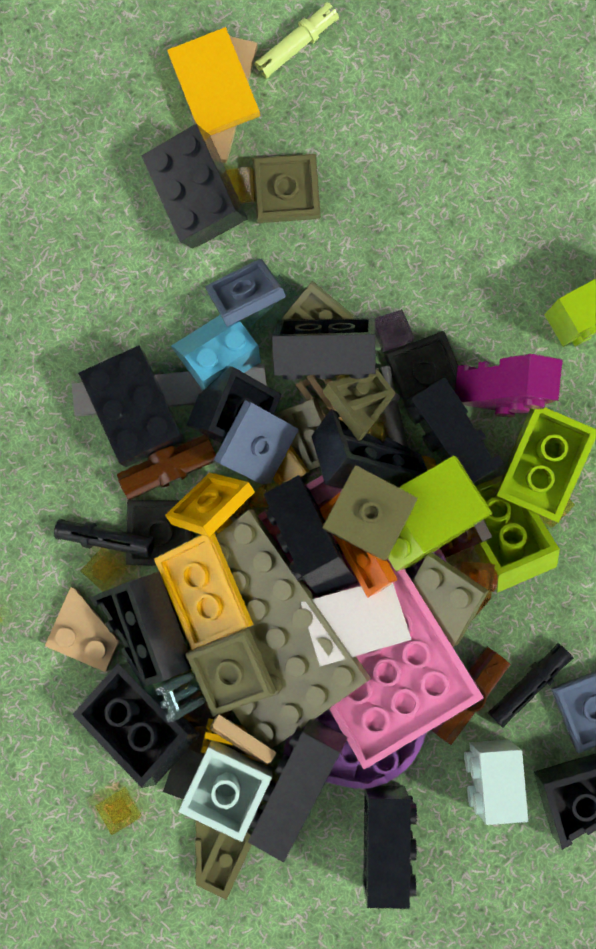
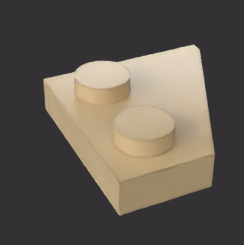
M70 587L45 646L106 672L120 640L113 632L110 633L102 618L82 597L78 589Z

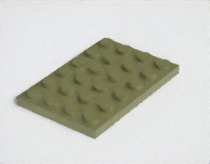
M254 509L245 512L220 532L216 538L254 624L248 628L276 689L274 695L233 709L249 735L273 749L294 734L298 726L304 727L307 725L310 719L314 720L369 681L371 677L358 658L350 655L312 600L315 597L303 580L298 582L289 566L290 561ZM169 597V600H170V603H171V605H172L174 614H175V616L177 617V620H178V625H179L180 631H181L182 635L184 636V638L186 639V641L188 642V640H187V638H186V635H185V633H184V630H183V628H182V626H181V623H180V621H179V618H178V616H177V614H176V611H175V609H174V606H173V604H172V602H171V599H170V597ZM306 601L345 657L344 660L324 666L319 665L308 629L312 624L313 615L310 610L302 608L301 602ZM326 637L317 638V641L329 656L333 651L332 641Z

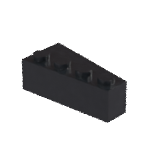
M596 753L533 771L551 834L562 850L572 845V841L585 833L589 835L596 831Z

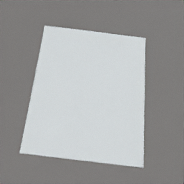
M393 583L367 598L363 588L358 586L312 599L352 657L412 640ZM306 601L301 602L302 608L308 609L313 615L312 624L308 629L319 665L324 666L344 660L345 657ZM326 637L332 641L333 650L329 656L321 647L317 638Z

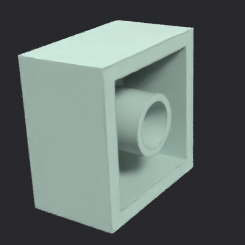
M211 740L183 799L179 812L242 842L272 778V767L259 763L234 749Z
M510 740L469 742L470 751L464 753L466 771L471 772L473 786H467L469 806L474 807L475 814H478L486 825L528 822L522 750Z

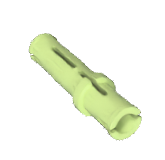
M326 2L323 7L308 19L303 18L298 23L299 27L254 62L258 71H263L261 74L265 79L269 78L273 72L308 43H315L320 33L339 20L335 9L330 12L332 5L329 2Z

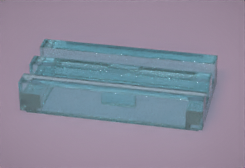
M278 275L276 280L282 287L285 296L288 295L290 299L253 331L249 327L278 302L252 314L245 321L240 320L254 340L279 320L299 297L292 290V287L286 284L281 275Z
M192 669L155 689L157 695L163 694L165 699L160 703L163 709L168 708L169 714L165 715L167 722L177 720L206 703L204 695L201 694L178 708L176 702L200 689L198 682H195L173 695L172 690L195 678Z

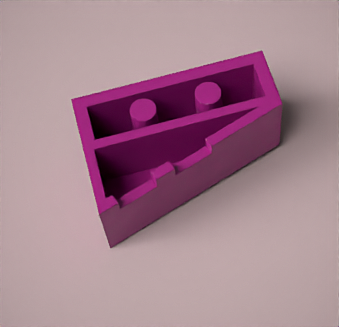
M525 354L500 358L498 366L489 367V362L487 361L478 362V368L465 364L458 365L455 393L465 406L495 410V415L500 417H515V413H529V409H544L545 404L559 401L563 359Z

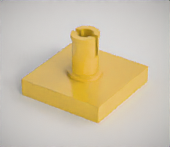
M209 472L165 516L171 525L210 537L214 532L218 535L233 523L230 516L255 491L247 481Z

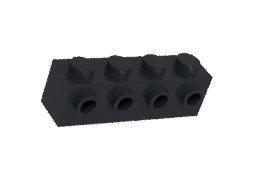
M310 719L305 728L297 727L289 742V745L294 747L291 756L283 755L275 773L280 775L277 784L271 781L263 795L262 800L267 802L264 810L257 808L249 826L254 830L248 843L283 863L285 862L348 737L315 719Z

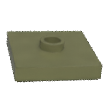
M316 154L253 158L257 223L321 219Z
M355 465L322 529L386 561L418 498Z
M249 628L189 650L185 654L212 716L267 698L276 692Z

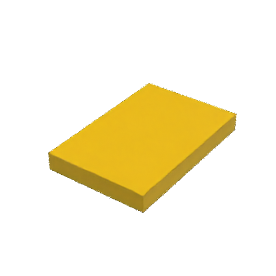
M226 27L167 50L194 121L210 136L260 117L259 108Z
M215 533L210 537L200 535L154 558L191 650L254 625Z

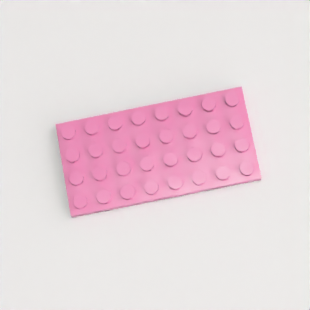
M323 475L307 484L319 508L342 491L341 488L325 485ZM265 511L262 512L258 517L282 549L277 539V535L281 533L278 525L273 526ZM331 533L335 543L338 544L334 535ZM284 552L290 562L294 561L290 552L287 554ZM341 554L342 557H343V559H344L345 564H346L347 567L351 570V572H353V570H352L351 566L349 565V563H348V561H347L345 555H344V554ZM388 558L387 561L398 579L393 584L412 640L356 656L371 679L329 708L342 733L348 737L347 741L364 770L484 698L406 570L403 569L396 572ZM358 581L357 583L343 589L342 591L355 588L361 585ZM305 582V584L307 585L311 593L314 595V597L319 598V596Z

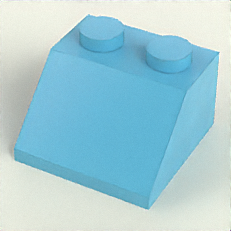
M221 315L171 345L202 391L229 367H235L245 373L261 362L259 346L243 324L238 321L227 327Z

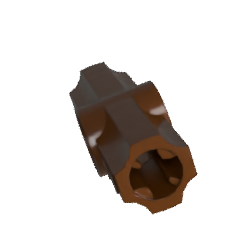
M202 435L178 447L170 446L153 453L148 457L147 461L118 473V481L127 499L131 500L155 488L170 486L169 482L178 478L183 480L188 476L187 474L214 463L216 453L208 436Z
M486 646L468 670L484 698L431 729V731L452 745L475 712L484 707L486 697L511 664L497 652Z

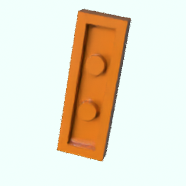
M340 493L319 509L325 521ZM334 535L367 598L398 580L387 560L383 561Z

